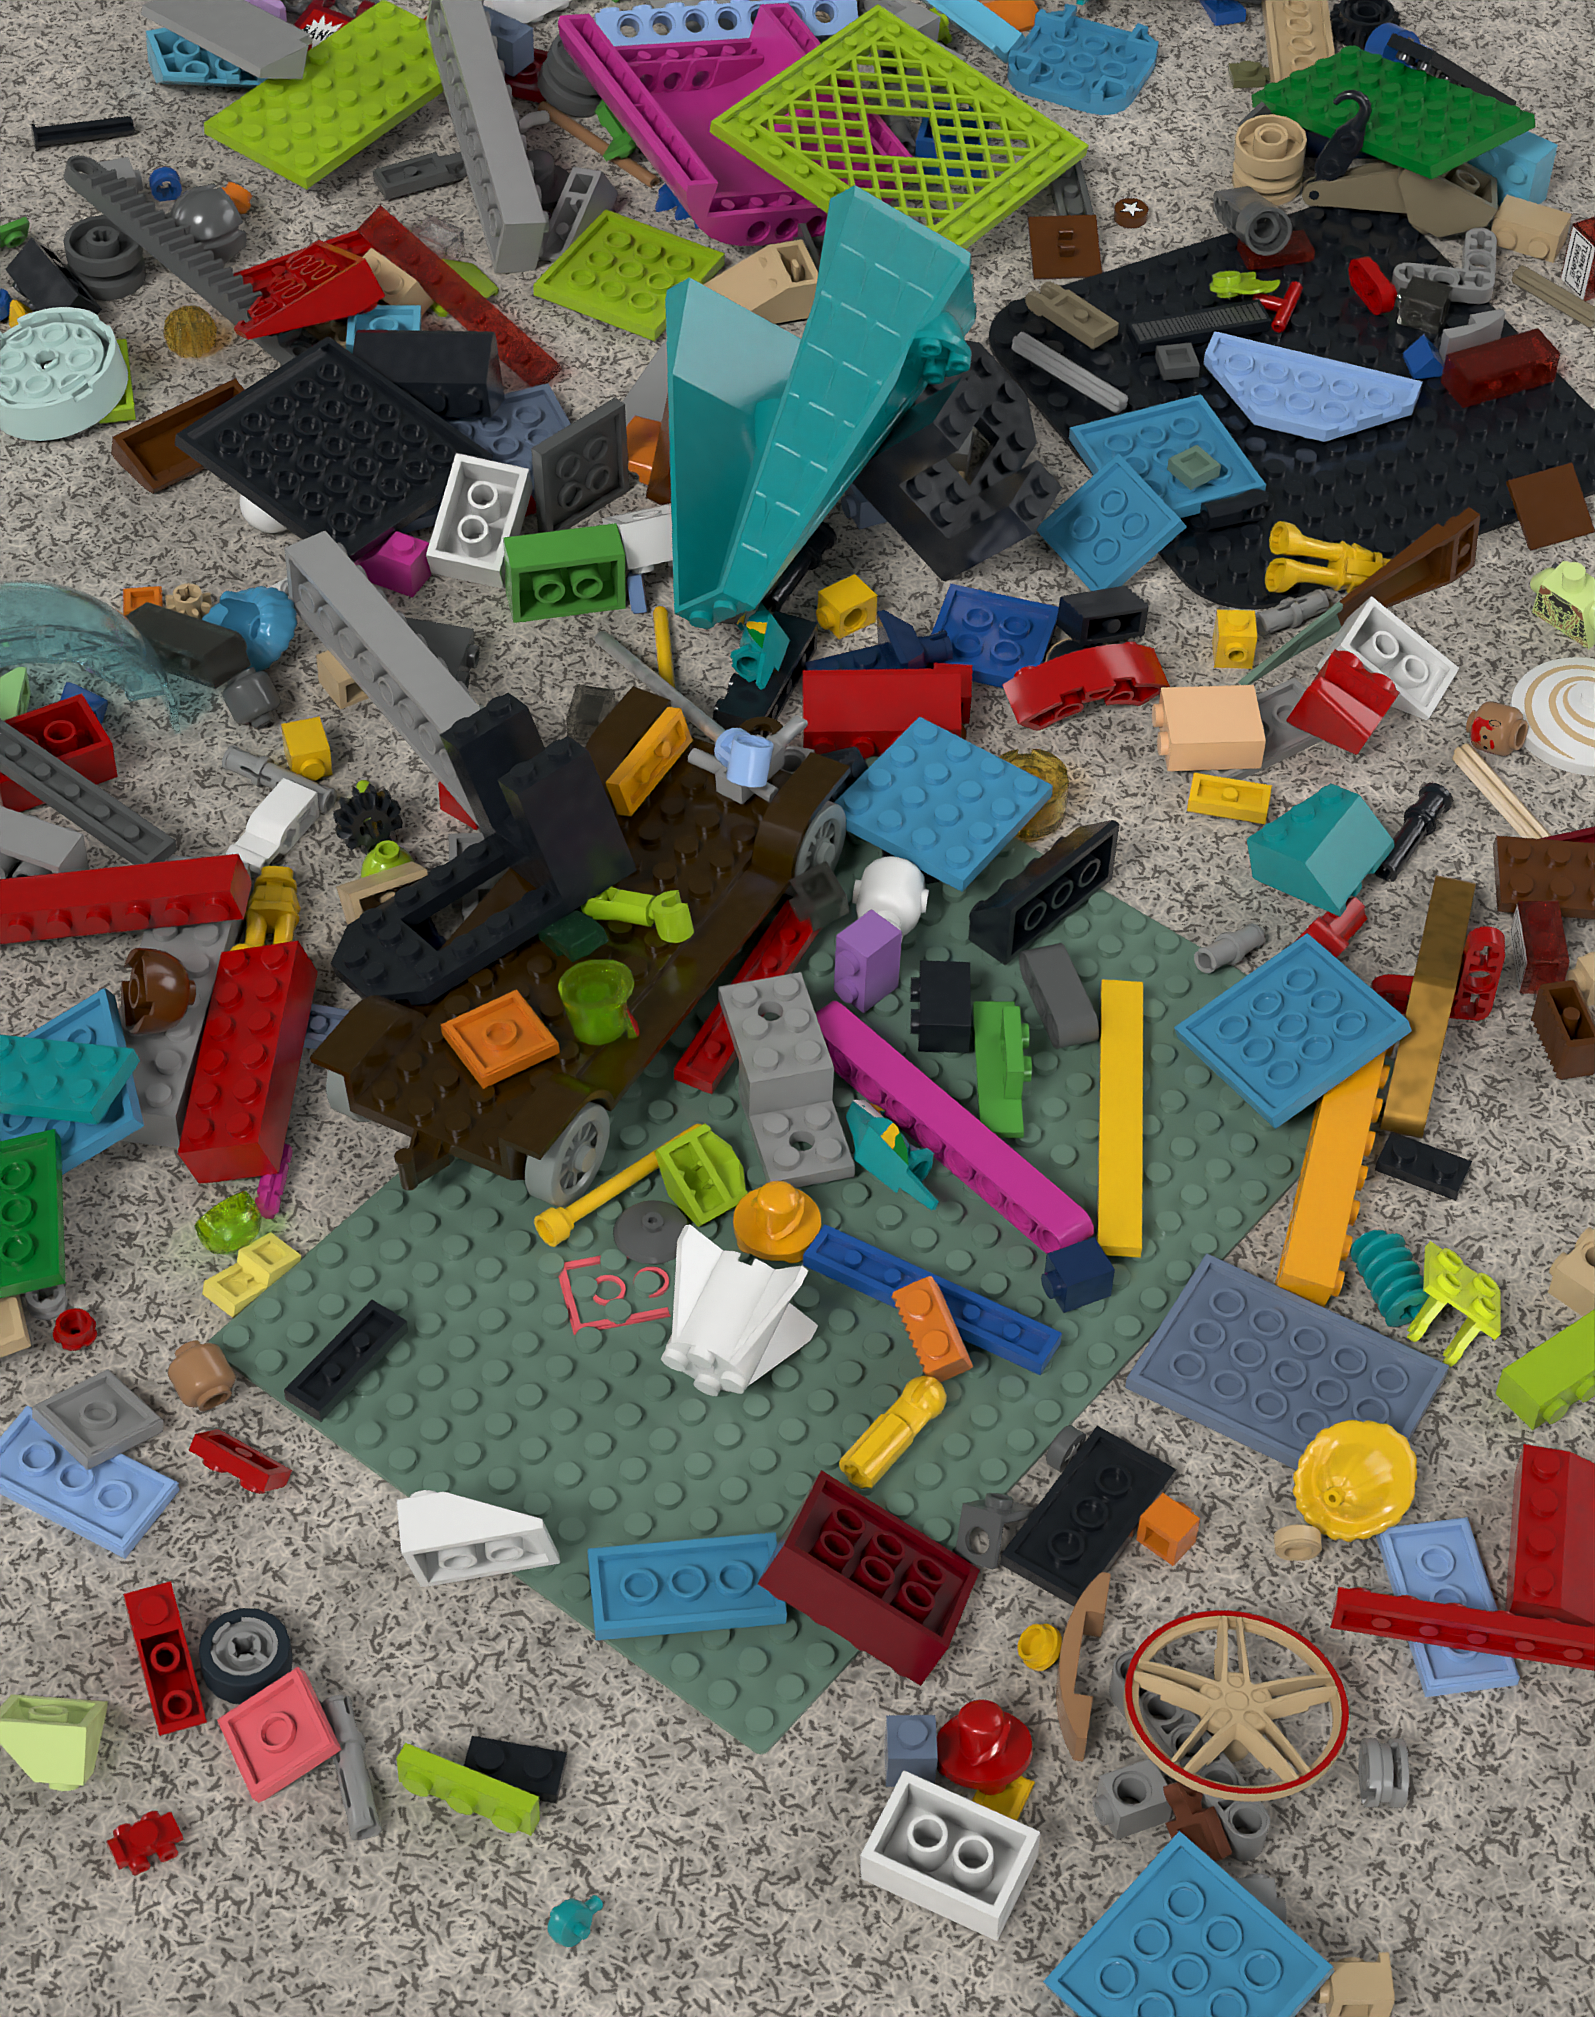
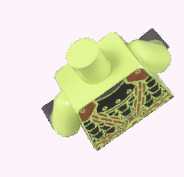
M1563 561L1560 565L1555 562L1551 567L1534 575L1530 581V588L1537 593L1532 613L1585 648H1592L1595 645V578L1586 573L1585 567L1581 563H1570L1569 561Z

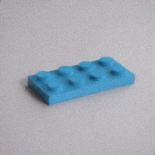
M776 1532L587 1549L595 1641L786 1624L787 1612L785 1601L775 1598L769 1591L757 1584L777 1547Z

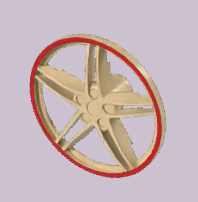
M1214 1610L1192 1613L1172 1620L1155 1630L1143 1641L1133 1655L1125 1678L1123 1691L1125 1715L1129 1728L1143 1752L1155 1765L1176 1781L1213 1797L1233 1801L1257 1802L1279 1799L1306 1789L1325 1775L1335 1763L1344 1745L1349 1724V1707L1344 1686L1335 1668L1325 1655L1301 1634L1279 1622L1260 1615L1230 1610ZM1217 1629V1648L1214 1650V1680L1171 1666L1150 1662L1162 1648L1178 1638L1199 1631ZM1228 1629L1236 1630L1240 1673L1227 1672ZM1244 1631L1266 1637L1288 1648L1306 1662L1316 1675L1252 1684ZM1139 1687L1161 1695L1160 1700L1196 1713L1201 1717V1721L1172 1758L1154 1741L1143 1721L1139 1706ZM1313 1688L1309 1690L1300 1691L1301 1689ZM1284 1695V1696H1281V1697L1272 1699L1273 1696ZM1330 1701L1332 1709L1331 1735L1322 1754L1308 1767L1272 1720L1306 1712L1309 1706ZM1207 1730L1212 1738L1192 1757L1185 1767L1178 1764ZM1263 1734H1265L1274 1747L1262 1736ZM1222 1751L1231 1763L1244 1759L1250 1752L1267 1770L1271 1768L1283 1781L1262 1786H1237L1216 1782L1199 1776L1196 1773L1205 1764L1209 1765ZM1286 1759H1288L1291 1762V1764L1295 1767V1769L1299 1772L1298 1775L1288 1764Z

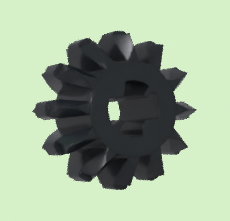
M369 783L365 792L360 793L353 786L351 790L353 797L346 798L340 796L339 804L341 808L333 811V818L335 823H337L335 831L338 838L344 839L346 846L351 851L360 846L361 851L367 855L371 846H376L382 841L396 842L397 835L395 830L403 828V821L399 815L401 811L400 805L397 800L392 799L388 790L383 788L376 792L375 787Z

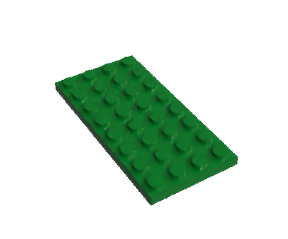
M1346 46L1339 53L1328 58L1319 59L1314 65L1304 70L1294 71L1289 77L1279 82L1269 83L1264 86V89L1251 95L1253 108L1260 102H1263L1273 115L1287 117L1305 129L1331 138L1339 126L1355 117L1359 111V104L1352 99L1343 100L1339 105H1334L1333 100L1338 94L1346 90L1361 91L1370 100L1372 113L1366 124L1364 143L1360 151L1431 180L1536 127L1535 114L1524 111L1518 106L1508 105L1496 100L1494 97H1487L1474 92L1470 88H1463L1452 84L1446 79H1439L1428 75L1425 71H1418L1404 66L1403 63L1383 58L1379 54L1364 51L1358 46Z

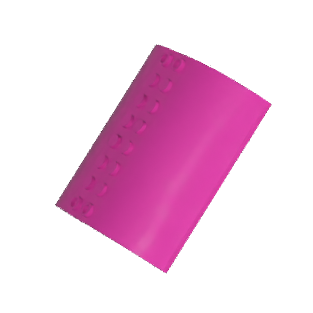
M788 3L760 4L749 38L613 46L590 14L559 16V35L565 50L700 230L712 239L724 244L737 246H764L793 241L794 237H798V224L806 223L811 237L823 236L825 234L828 215L825 211L709 132L712 120L821 44ZM837 79L838 87L854 88L851 80ZM816 94L817 102L834 103L833 95ZM840 96L841 103L857 104L855 96ZM863 97L864 105H870L865 97ZM795 109L796 117L813 118L812 110ZM819 110L820 118L837 119L835 111ZM842 112L844 120L860 121L859 113ZM866 113L873 155L912 157L878 114ZM774 124L775 132L792 133L791 125ZM798 126L800 134L816 135L814 126ZM822 127L823 135L840 136L838 128ZM845 129L847 137H863L861 129ZM785 141L794 148V142ZM800 142L802 150L819 151L817 143ZM824 144L826 152L843 153L841 145ZM848 145L850 153L866 154L865 146ZM812 160L821 166L820 160ZM827 161L829 169L846 170L845 164L842 161ZM851 162L853 170L869 171L868 163ZM875 164L877 172L893 173L891 164ZM899 165L900 173L917 174L916 166ZM838 178L848 185L846 178ZM854 179L855 185L859 188H872L871 180ZM878 180L880 189L896 190L895 181ZM902 182V184H903V189H904L910 182ZM881 198V199H882L883 202L889 204V203H890L891 201H893L895 198Z

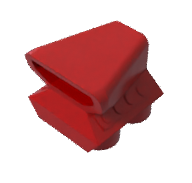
M1334 649L1286 719V722L1357 755L1400 692L1396 690L1395 684L1387 676L1377 672L1370 673L1364 669L1363 663L1355 654Z

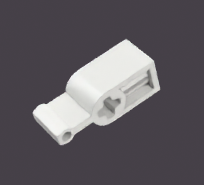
M283 778L254 810L247 822L246 832L235 844L228 848L226 855L239 854L242 862L249 863L251 871L261 875L262 868L269 866L279 853L287 854L320 816L317 792Z

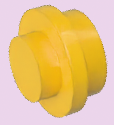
M1032 1624L1027 1627L1021 1634L1017 1645L1018 1654L1023 1659L1024 1664L1034 1671H1044L1054 1664L1060 1656L1062 1646L1061 1633L1050 1624Z

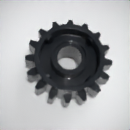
M1341 0L1339 4H1334L1333 11H1330L1332 34H1335L1336 40L1344 46H1358L1364 51L1369 36L1378 26L1385 23H1393L1400 26L1401 19H1398L1399 12L1394 11L1393 5L1388 0Z

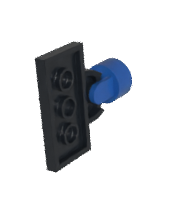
M1385 23L1378 26L1366 42L1365 51L1379 54L1383 58L1403 63L1404 66L1418 71H1425L1428 75L1439 79H1446L1452 84L1463 88H1470L1476 93L1487 97H1494L1496 100L1508 105L1515 106L1517 103L1514 99L1438 52L1421 44L1414 32L1396 24Z

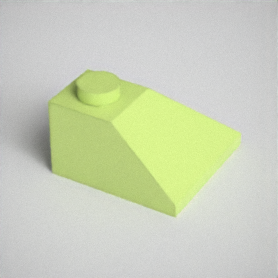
M11 1694L0 1706V1744L34 1782L49 1783V1788L58 1791L78 1789L79 1785L84 1786L94 1772L108 1701Z

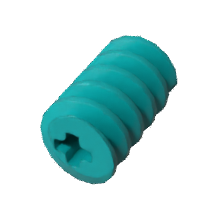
M1372 1230L1362 1234L1355 1240L1349 1254L1353 1262L1356 1263L1360 1275L1363 1276L1367 1288L1371 1290V1296L1374 1302L1378 1304L1381 1315L1385 1317L1387 1326H1404L1415 1319L1430 1296L1423 1291L1424 1276L1419 1274L1420 1268L1417 1262L1412 1261L1413 1255L1410 1249L1405 1247L1406 1242L1402 1235L1397 1233L1387 1234L1384 1230Z

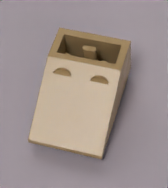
M800 239L768 245L703 285L776 324L809 317L815 298L818 271L803 240Z
M370 248L363 256L385 294V297L377 301L378 305H421L422 317L434 303L417 280L373 248ZM348 317L302 327L319 341L329 336L346 349Z

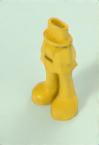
M1279 521L1274 525L1269 538V547L1272 553L1283 556H1307L1329 561L1327 567L1301 563L1293 559L1276 558L1267 567L1265 585L1269 592L1276 593L1286 592L1296 583L1319 584L1331 587L1335 591L1346 590L1347 593H1350L1392 559L1383 558L1380 552H1371L1356 543L1352 545L1344 541L1330 543L1307 537L1295 525Z
M265 866L262 868L261 876H258L255 880L254 890L246 907L247 910L244 916L247 922L245 942L233 946L230 951L264 946L266 933L274 934L273 944L293 941L294 931L300 919L298 913L301 907L296 895L297 883L293 879L294 871L291 868L282 866Z

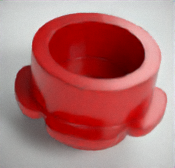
M79 1308L68 1309L62 1312L56 1319L52 1335L54 1341L61 1343L63 1349L78 1351L81 1347L90 1346L95 1341L98 1334L95 1329L97 1324L93 1317L85 1310ZM74 1330L80 1331L79 1333L72 1334V1331Z

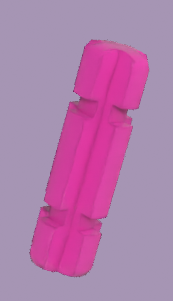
M284 1144L279 1174L260 1177L257 1190L259 1197L255 1198L253 1206L256 1216L273 1219L275 1214L279 1212L281 1204L280 1195H283L289 1170L287 1163L291 1162L293 1154L290 1144Z

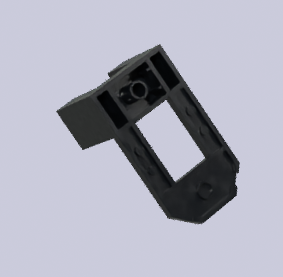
M965 340L972 352L970 369L959 375L945 377V381L941 384L928 383L852 482L931 570L945 582L1034 534L1062 488L1038 460L1022 468L1037 444L1028 397L1018 383L1010 377L980 342ZM975 426L990 445L966 481L945 458L960 449Z
M509 692L503 696L491 699L484 708L469 717L457 720L451 728L439 735L484 836V840L468 846L463 853L449 862L433 868L428 875L414 884L401 888L393 897L377 907L366 910L358 919L348 924L330 964L336 976L361 999L371 995H379L392 1001L408 999L411 1006L428 1004L579 908L589 899L596 897L637 871L589 751L569 736L553 741L545 749L528 706ZM508 867L536 888V890L524 894L519 901L503 911L494 913L484 923L467 934L456 937L451 944L440 951L435 950L412 930L419 923Z

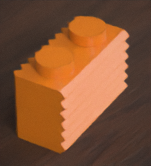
M932 1276L925 1277L893 1292L891 1298L895 1302V1307L899 1311L898 1314L906 1327L905 1331L909 1335V1340L913 1343L912 1347L916 1351L915 1355L920 1360L919 1364L923 1367L922 1371L926 1376L933 1377L941 1383L973 1367L940 1287Z

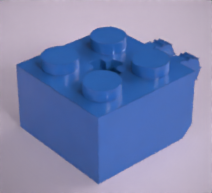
M948 103L947 107L934 106L937 110H951L950 103ZM969 106L967 110L958 109V111L974 112V109ZM922 117L916 139L915 157L937 159L930 118ZM937 118L938 126L954 127L953 119ZM960 120L961 127L977 128L975 120ZM983 121L985 129H992V122ZM940 135L942 143H957L955 135ZM963 136L965 144L981 145L979 137ZM987 138L989 146L991 144V138ZM943 151L945 159L961 160L959 152ZM967 153L968 161L984 162L983 154ZM923 167L924 175L941 176L939 167ZM946 168L948 176L964 177L963 169ZM970 169L971 177L982 178L984 170Z

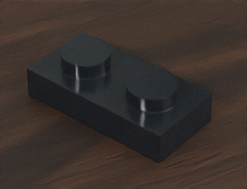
M1391 1131L1378 1157L1375 1171L1456 1201L1468 1176L1472 1161Z
M472 1735L464 1767L538 1796L539 1801L557 1804L568 1757L567 1752Z

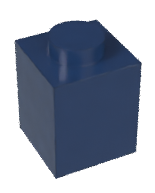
M1095 1237L1048 1253L1046 1256L1045 1272L1041 1275V1282L1046 1295L1050 1299L1055 1298L1063 1313L1110 1297L1115 1269Z

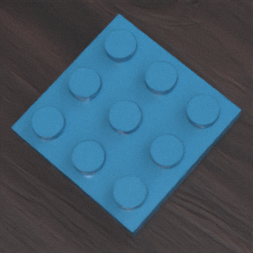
M1118 453L1038 526L1036 531L1091 591L1122 586L1187 526Z

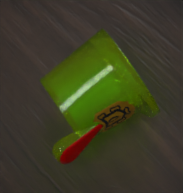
M589 960L574 965L560 978L558 985L559 995L573 1032L580 1041L590 1045L610 1043L621 1037L626 1029L629 1039H635L639 1036L638 1023L627 1008V1000L633 992L634 979L631 970L626 965L615 960Z

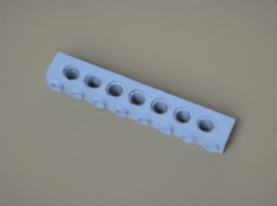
M704 0L698 2L696 6H685L684 3L674 2L665 5V8L652 9L651 5H638L628 11H620L617 7H607L601 9L600 13H595L594 21L613 46L749 38L753 28L750 18L757 16L760 4L788 3L822 44L858 18L856 0H730V3L717 4L716 0ZM823 11L829 15L831 21L822 23L817 20L815 13ZM718 20H730L734 25V29H722L718 24ZM695 21L701 26L702 31L693 33L686 28L685 23ZM658 23L664 24L668 27L669 33L659 35L654 31L653 25ZM631 26L635 29L637 35L632 38L625 37L621 33L620 28Z

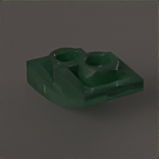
M572 911L537 932L539 939L558 957L564 954L572 963L581 957L590 955L596 948L609 941L604 928L590 916L580 911Z

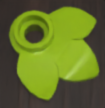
M1222 271L1213 274V282L1209 284L1210 291L1216 292L1217 297L1230 298L1238 294L1270 293L1280 285V280L1261 281L1256 279L1255 272Z

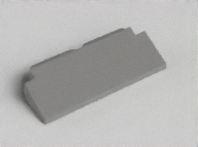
M152 0L142 5V16L258 78H303L308 45H311L313 40L309 37L310 34L245 0Z

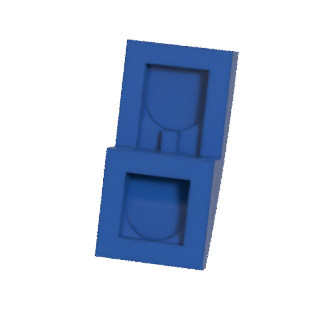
M1199 0L1215 26L1246 22V9L1238 1Z

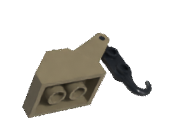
M1346 90L1337 95L1333 100L1334 105H1339L1343 100L1352 99L1359 104V111L1355 117L1334 131L1316 159V176L1308 178L1303 184L1302 198L1306 204L1310 206L1407 213L1409 223L1416 230L1423 234L1430 233L1438 238L1488 225L1498 210L1497 178L1467 162L1432 180L1384 160L1349 168L1363 146L1366 124L1370 119L1372 106L1368 97L1361 91Z

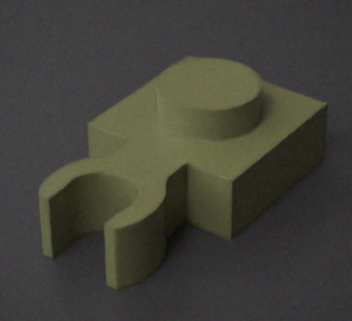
M1246 60L1240 63H1228V72L1233 88H1261L1266 85V81L1271 82L1269 67H1262L1261 62Z

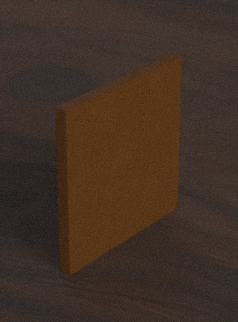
M1096 215L1028 217L1033 280L1087 278L1102 273Z
M1572 463L1506 481L1530 551L1595 532Z

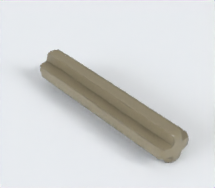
M1524 265L1515 269L1512 277L1513 284L1588 328L1595 327V306Z

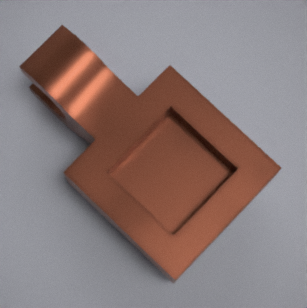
M1180 1782L1165 1785L1163 1787L1165 1798L1175 1814V1818L1165 1823L1171 1839L1180 1831L1214 1862L1232 1854L1215 1807L1202 1809L1203 1793L1191 1789Z

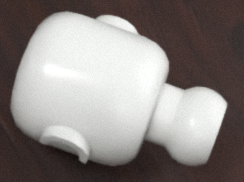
M882 857L874 860L865 868L861 880H855L852 903L856 904L858 919L872 909L901 930L903 939V936L907 935L917 925L921 913H926L929 889H926L924 875L915 864L899 857Z

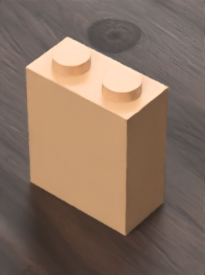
M1254 685L1161 688L1159 704H1153L1152 723L1153 727L1160 728L1157 736V749L1159 756L1165 755L1167 771L1261 768L1266 739Z

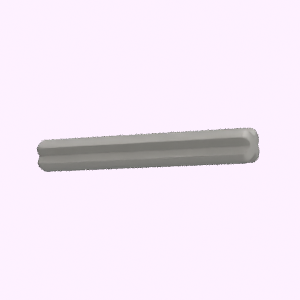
M1020 332L1013 338L1011 348L1014 352L1113 413L1119 414L1126 408L1128 397L1120 390L1025 332Z

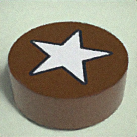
M1136 198L1121 199L1114 207V221L1124 228L1134 229L1142 227L1147 222L1148 206L1145 202Z

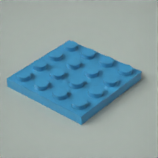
M1201 394L1070 427L1069 440L1093 475L1119 453L1179 518L1200 513L1201 503L1235 496L1251 489L1266 490L1265 482ZM1198 445L1221 465L1219 477L1190 490L1167 470L1168 459Z
M919 716L834 803L839 804L844 810L847 831L895 857L909 860L925 873L963 892L1052 797L1053 785Z
M1308 933L1174 1027L1178 1039L1275 1129L1412 1031L1409 1021Z
M106 988L101 989L24 1036L28 1038L127 1048L115 995ZM133 1073L98 1124L0 1113V1141L56 1129L61 1138L62 1175L144 1126Z
M1179 1831L1043 1982L1078 2017H1295L1335 1971L1328 1961Z

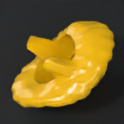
M1346 1420L1319 1431L1315 1440L1307 1445L1304 1453L1300 1456L1298 1468L1293 1474L1295 1484L1292 1489L1293 1495L1296 1498L1297 1510L1303 1514L1305 1522L1317 1528L1321 1534L1327 1535L1330 1539H1341L1346 1542H1353L1356 1539H1369L1374 1535L1383 1533L1388 1527L1397 1525L1402 1520V1516L1408 1511L1415 1496L1417 1457L1410 1448L1408 1439L1396 1432L1388 1424H1380L1369 1420L1364 1422Z

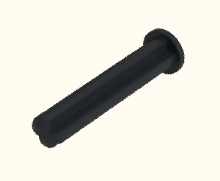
M130 116L35 127V123L31 124L35 151H39V146L133 135L135 130L133 119Z

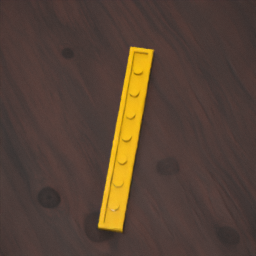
M1102 979L1100 987L1097 1242L1106 1255L1141 1258L1143 982Z

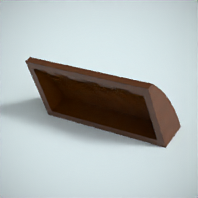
M235 378L112 437L111 455L143 488L152 494L205 469V467L175 446L176 434L245 389Z

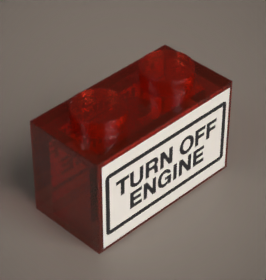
M1595 216L1572 224L1560 277L1584 301L1595 298Z
M1518 901L1510 930V939L1519 992L1522 994H1538L1542 984L1565 981L1570 964L1559 901Z

